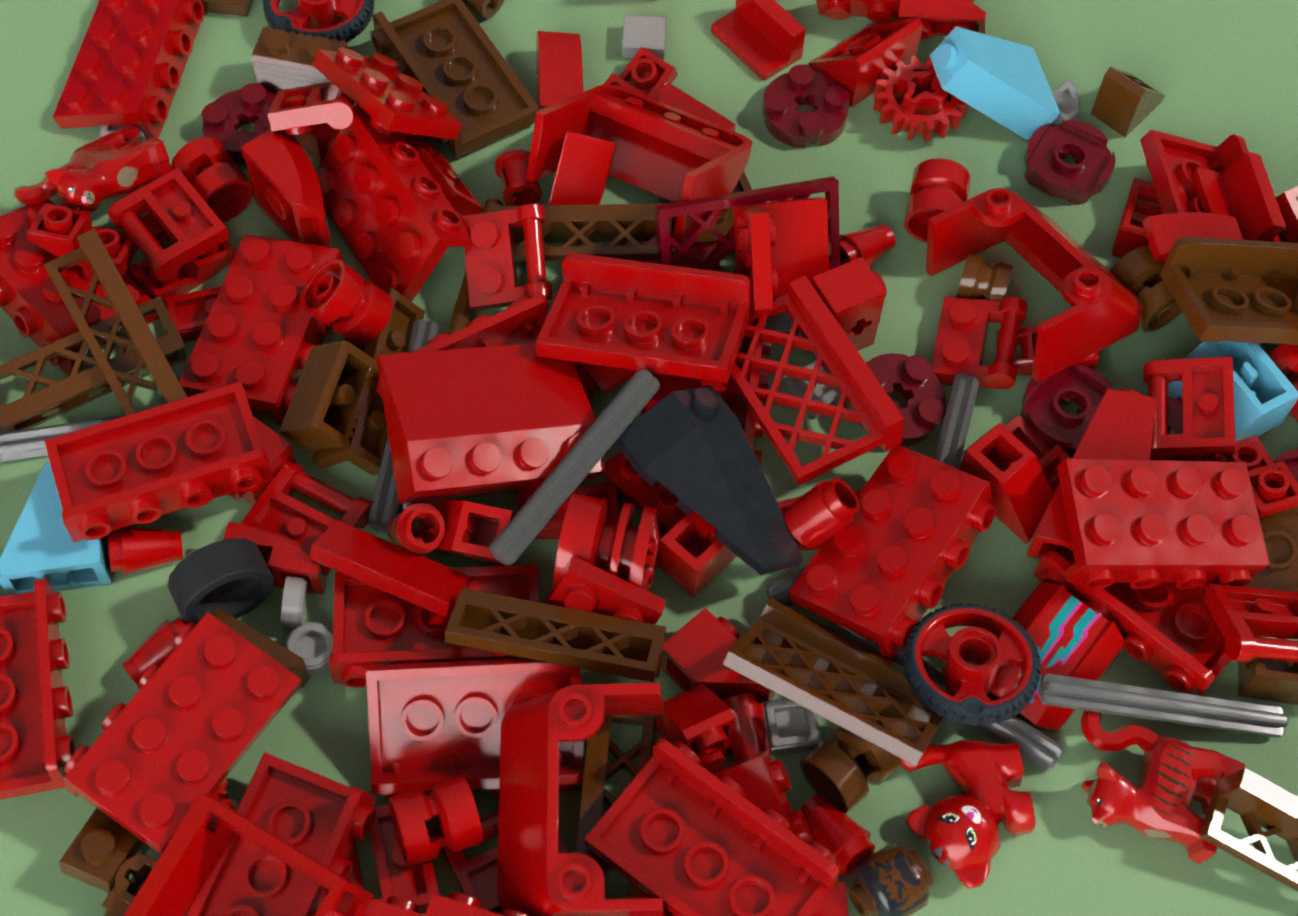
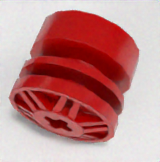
M572 493L560 533L553 586L571 557L575 556L649 591L653 585L659 556V542L661 539L658 528L659 509L645 506L639 528L632 527L634 504L624 503L616 524L608 523L606 499Z

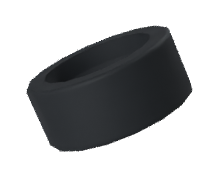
M244 538L226 539L211 543L191 553L178 563L169 575L167 587L186 624L193 622L197 625L207 612L214 615L218 608L236 619L249 613L261 604L271 592L274 578L255 542Z

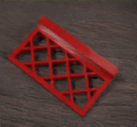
M806 275L789 283V293L774 299L773 309L751 310L744 336L752 338L747 354L738 352L729 378L798 486L879 446L886 452L902 444L904 417ZM783 312H786L793 322L790 334L764 329L768 319ZM760 340L785 346L780 362L755 356ZM793 348L814 353L817 360L813 370L788 364ZM737 365H742V369L740 370ZM822 367L824 368L826 373L820 372ZM750 368L776 373L770 390L750 386L747 381ZM783 375L809 381L804 398L778 392ZM817 383L838 389L841 393L838 406L811 400ZM760 400L766 401L765 407L762 405ZM846 402L851 409L845 408ZM774 404L800 410L794 427L773 422L770 414ZM807 411L834 418L828 435L802 429ZM841 420L861 424L868 434L856 441L836 437ZM784 437L790 438L789 444L786 442ZM797 441L824 446L821 458L802 466L794 454Z

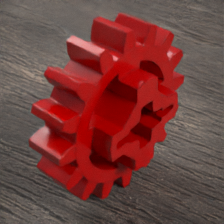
M916 56L911 57L910 65H905L899 59L896 60L893 70L889 68L883 69L881 80L876 81L873 95L875 97L873 109L874 111L881 112L879 122L881 124L892 122L891 133L895 135L904 130L907 132V140L912 141L916 134H922L925 142H930L932 133H936L942 139L946 138L949 128L954 130L959 128L961 118H965L968 104L941 88L930 57L926 64H920Z

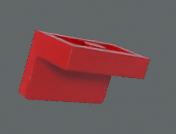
M736 0L735 10L711 24V33L763 81L768 80L802 58L806 29L775 0Z
M1246 152L1223 173L1197 167L1191 172L1203 212L1236 217L1243 240L1271 241L1287 228L1261 155Z

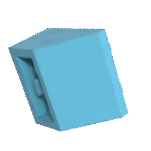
M1204 341L1184 358L1233 357L1235 441L1255 435L1258 437L1281 425L1298 400V391L1259 344L1226 341L1213 343ZM1172 381L1168 384V396L1176 399L1177 395L1183 397L1182 381Z

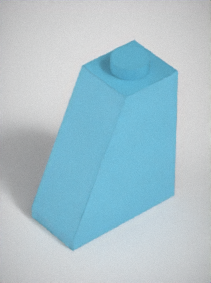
M956 26L929 55L943 90L1026 140H1030L1033 133L1039 127L1048 123L1050 125L1061 114L1033 47Z
M50 462L44 464L0 557V584L7 595L35 591L34 581L43 578L48 580L54 592L112 584L108 535L97 540L84 539L73 542L62 519L61 513L63 509Z

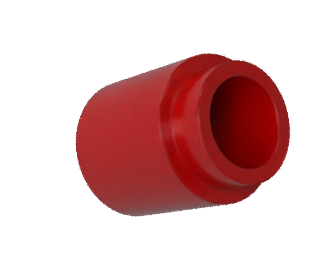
M834 478L830 482L821 481L788 506L784 511V519L797 545L816 549L853 522L854 514L859 511L860 504L852 488L843 480Z

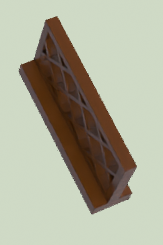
M771 599L765 605L760 619L728 651L723 662L724 666L916 767L927 747L933 741L945 717H940L937 713L932 712L930 707L924 706L919 701L918 695L913 693L909 682L906 680L904 666L774 599ZM935 683L941 690L954 696L948 689Z

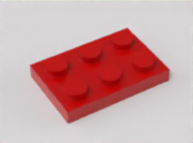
M340 47L337 52L323 49L317 50L312 65L386 130L456 140L462 123L448 112L449 106L445 102L426 94L422 90L423 84L402 74L396 69L398 64L393 59L378 53H374L372 58L365 57L343 47Z

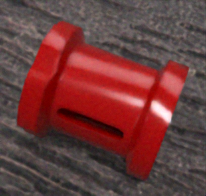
M521 149L509 150L502 153L494 162L495 173L502 179L504 185L502 196L506 206L536 204L542 197L539 183L526 180L530 155L528 151Z

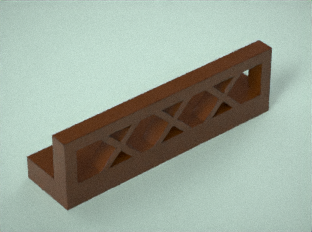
M668 203L543 205L546 221L541 223L545 261H563L568 253L626 260H658L657 245H641L638 242H646L656 236L655 206ZM491 206V212L517 209L520 206ZM677 217L668 218L669 235L672 238ZM523 227L513 228L514 244L519 245L514 247L515 261L526 262ZM592 242L611 243H609L607 246H595ZM546 243L565 244H563L561 247H549ZM670 244V251L672 254L673 246Z
M95 228L77 236L80 248L44 264L125 416L136 413L131 403L137 386L157 391L164 404L186 398L187 396ZM86 261L93 273L88 292L68 287L60 272ZM98 285L101 287L105 297L95 295ZM74 298L84 300L81 311ZM92 303L113 309L116 319L110 334L88 326L86 319ZM121 326L128 339L118 336ZM96 339L107 342L104 353ZM115 344L136 351L139 360L133 376L112 370L109 359ZM143 368L147 371L151 381L140 378ZM118 380L130 383L127 394Z
M393 288L384 290L393 300L391 317L384 330L370 343L362 346L354 345L376 361L379 355L407 352L413 323L418 319H423L425 313L424 310ZM378 368L374 369L376 376L371 378L373 385L368 386L370 393L365 395L366 402L361 403L363 410L358 412L360 419L355 420L357 427L352 429L354 436L349 438L351 445L314 451L311 462L321 469L349 461L372 476L379 474L388 430L383 400L376 390L379 379Z
M159 296L138 305L143 317L155 312L157 313L167 334L156 338V341L169 365L172 366L187 359L186 346L161 297ZM116 315L94 324L90 328L110 334ZM80 331L0 365V380L13 375L29 381L23 398L5 406L0 401V424L5 433L33 428L112 392L95 359L86 356L89 348ZM119 332V337L128 339L125 332ZM82 345L79 353L70 351L71 349ZM119 346L116 356L109 359V364L112 370L133 376L139 357L135 350L125 352L126 347ZM59 355L75 361L70 376L64 380L56 382L41 377L46 360ZM83 364L92 366L91 368L80 372ZM36 365L33 373L23 371ZM143 368L140 378L149 376L145 368ZM118 380V381L120 382V384H121L122 387L127 386V385L130 384V383H126V382H123V381ZM37 384L46 386L45 388L34 392Z
M461 588L445 630V642L654 683L655 677L659 678L662 666L667 627Z
M654 715L605 716L601 729L592 738L587 740L576 853L588 855L597 863L599 856L585 846L584 838L603 817L604 801L609 807L616 801L606 789V780L623 767L634 779L650 760ZM612 723L642 725V740L624 754L611 739ZM610 751L617 760L608 767ZM640 754L638 770L631 761ZM608 863L601 867L604 877L614 869ZM614 869L628 885L627 899H638L639 887Z
M1246 768L1217 780L1199 838L1298 891V872L1295 871V869H1298V797ZM1226 808L1240 815L1249 835L1248 838L1238 840L1220 830ZM1275 834L1286 840L1295 863L1285 866L1276 861L1265 837ZM1252 843L1254 848L1247 844Z

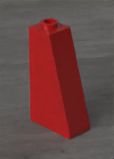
M1108 388L1072 459L1150 460L1157 398L1141 395V393L1132 389L1115 390ZM1059 483L1027 547L1026 556L1041 559L1047 550H1054L1071 564H1074L1075 558Z

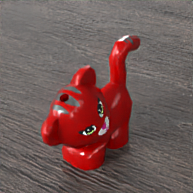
M966 739L950 744L929 745L917 767L901 759L900 767L911 772L931 765L942 764L949 776L960 787L963 795L945 796L933 806L922 805L912 810L905 818L909 830L925 840L932 855L943 866L953 870L966 888L980 887L985 883L990 872V861L1001 847L998 823L1002 822L1007 832L1014 836L1030 834L1035 828V813L1030 793L1010 790L1021 785L1024 775L1019 746L1016 742L994 744Z

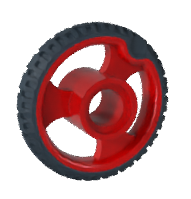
M263 0L264 14L271 29H285L287 33L294 31L296 35L302 32L304 36L311 34L313 38L319 35V37H327L330 41L336 38L338 42L343 40L349 42L361 34V31H364L366 26H368L374 13V0H297L298 6L287 12H279L281 0Z
M963 603L951 604L950 607L943 606L942 608L935 609L934 612L928 613L913 627L904 649V673L913 693L918 695L919 701L924 706L930 707L932 712L937 713L940 717L946 716L947 720L955 721V723L963 722V725H993L995 722L1000 723L1010 719L1011 716L1017 715L1032 700L1041 674V661L1038 649L1034 645L1035 642L1030 637V634L1025 632V628L1016 620L1012 621V617L1005 615L1002 611L1000 613L996 612L997 609L995 608L992 609L988 606L980 607V604L974 605L971 603H967V605ZM970 626L960 629L952 637L945 630L952 627ZM922 656H934L945 661L942 671L943 683L954 696L941 690L930 679L923 666ZM967 662H973L977 665H971ZM1005 664L1021 667V679L1015 689L1006 696L991 701L987 694L994 685L998 667Z

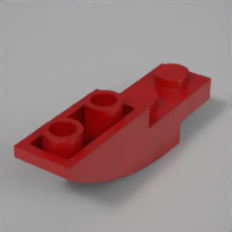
M816 0L819 15H825L834 20H845L850 16L867 17L876 22H885L892 18H898L899 20L920 18L923 24L920 40L930 39L932 36L947 37L956 26L986 34V12L970 0Z

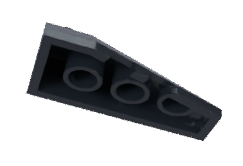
M711 385L671 392L631 423L615 441L616 446L643 480L652 487L658 482L679 498L675 506L686 515H690L695 511L715 527L714 537L757 573L764 575L800 565L803 560L801 553L786 525L783 514L739 419Z

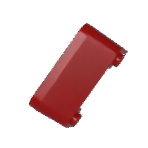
M599 85L536 112L526 180L535 182L557 171L566 132L574 131L616 143L608 175L673 203L729 194L733 192L749 162L752 141L740 133L625 87ZM721 209L717 216L712 220V222L710 223L711 226H714L716 224L723 209ZM705 212L696 213V214L699 215L700 217H702ZM689 215L677 216L673 238L680 243L697 221Z
M1004 188L990 189L928 219L926 272L931 277L966 260L969 253L976 255L1005 241L1063 295L1064 300L1072 307L1038 325L1032 378L1037 383L1129 336L1140 327L1143 314L1142 301L1048 215L1014 192Z
M660 683L569 685L516 704L506 712L500 729L497 897L502 910L512 909L529 916H666L662 898L605 899L604 874L599 864L593 858L581 853H558L559 742H581L592 738L601 729L605 716L663 715Z

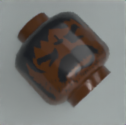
M893 843L862 859L853 866L852 880L854 886L848 889V893L855 909L861 916H910L928 904L929 888L933 886V878L924 859L915 849L910 848L906 850L902 846Z

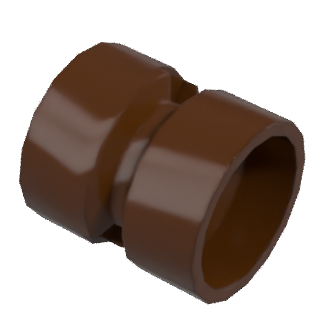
M1144 245L1122 257L1111 268L1110 272L1142 301L1143 314L1140 327L1149 333L1166 326L1178 317L1182 311L1160 276L1165 262L1154 260L1149 246Z
M839 726L833 732V743L822 741L801 759L800 767L804 777L817 795L822 794L827 801L833 803L846 814L868 795V783L880 785L900 767L901 758Z

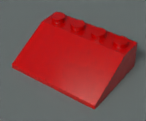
M536 343L387 354L377 357L399 503L539 487L596 420L573 361L538 357ZM603 457L581 483H586L606 471Z

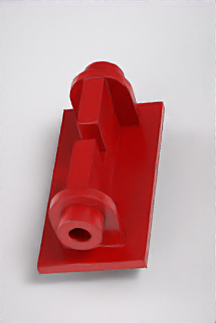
M621 451L604 462L606 471L603 474L610 479L609 482L616 484L621 489V492L637 507L640 506L643 510L645 506L659 509L658 526L661 527V533L664 535L686 515L675 506L679 499L659 482L652 487L643 480Z

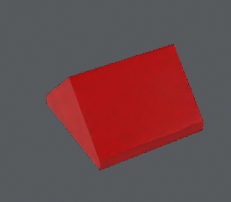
M920 18L869 23L808 64L813 71L825 74L845 87L850 94L849 105L853 107L874 93L876 81L881 80L884 68L893 70L895 61L898 59L904 62L905 65H910L911 57L917 55L923 24Z

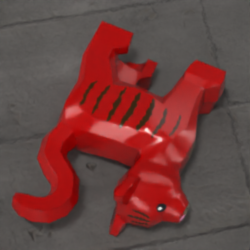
M127 125L76 149L70 158V162L60 168L50 169L45 172V178L38 184L15 188L14 197L20 203L30 205L47 200L59 191L65 207L93 212L97 210L104 199L128 194L146 182L157 179L172 171V167L162 140L153 137L139 144L138 136L140 132L138 128Z
M1084 710L1081 717V730L1087 741L1096 748L1118 752L1133 744H1137L1144 752L1137 788L1105 762L1099 764L1097 768L1098 778L1096 780H1085L1082 782L1081 788L1089 793L1087 803L1092 809V822L1096 826L1103 828L1112 824H1128L1149 838L1181 843L1186 846L1188 857L1198 864L1208 861L1216 853L1218 847L1199 838L1204 820L1188 808L1190 801L1194 799L1199 802L1203 813L1206 815L1216 781L1245 769L1246 765L1217 751L1192 747L1185 742L1171 737H1160L1148 728L1131 723L1118 727L1111 732H1106L1100 726L1102 713Z

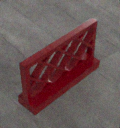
M833 176L656 205L655 221L658 264L676 266L685 255L699 265L698 269L715 271L713 266L729 247L736 252L735 244L733 243L735 241L734 225L725 236L710 225L721 209L738 205L766 203L773 200L787 201L785 198L794 197L793 200L806 199L811 194L825 192L828 209L829 270L840 266L839 181ZM705 212L702 217H700L699 215L696 214V213ZM689 215L697 223L679 243L669 235L668 218ZM707 229L721 241L708 257L702 261L689 249L703 231ZM670 244L676 248L672 252V254L670 251Z

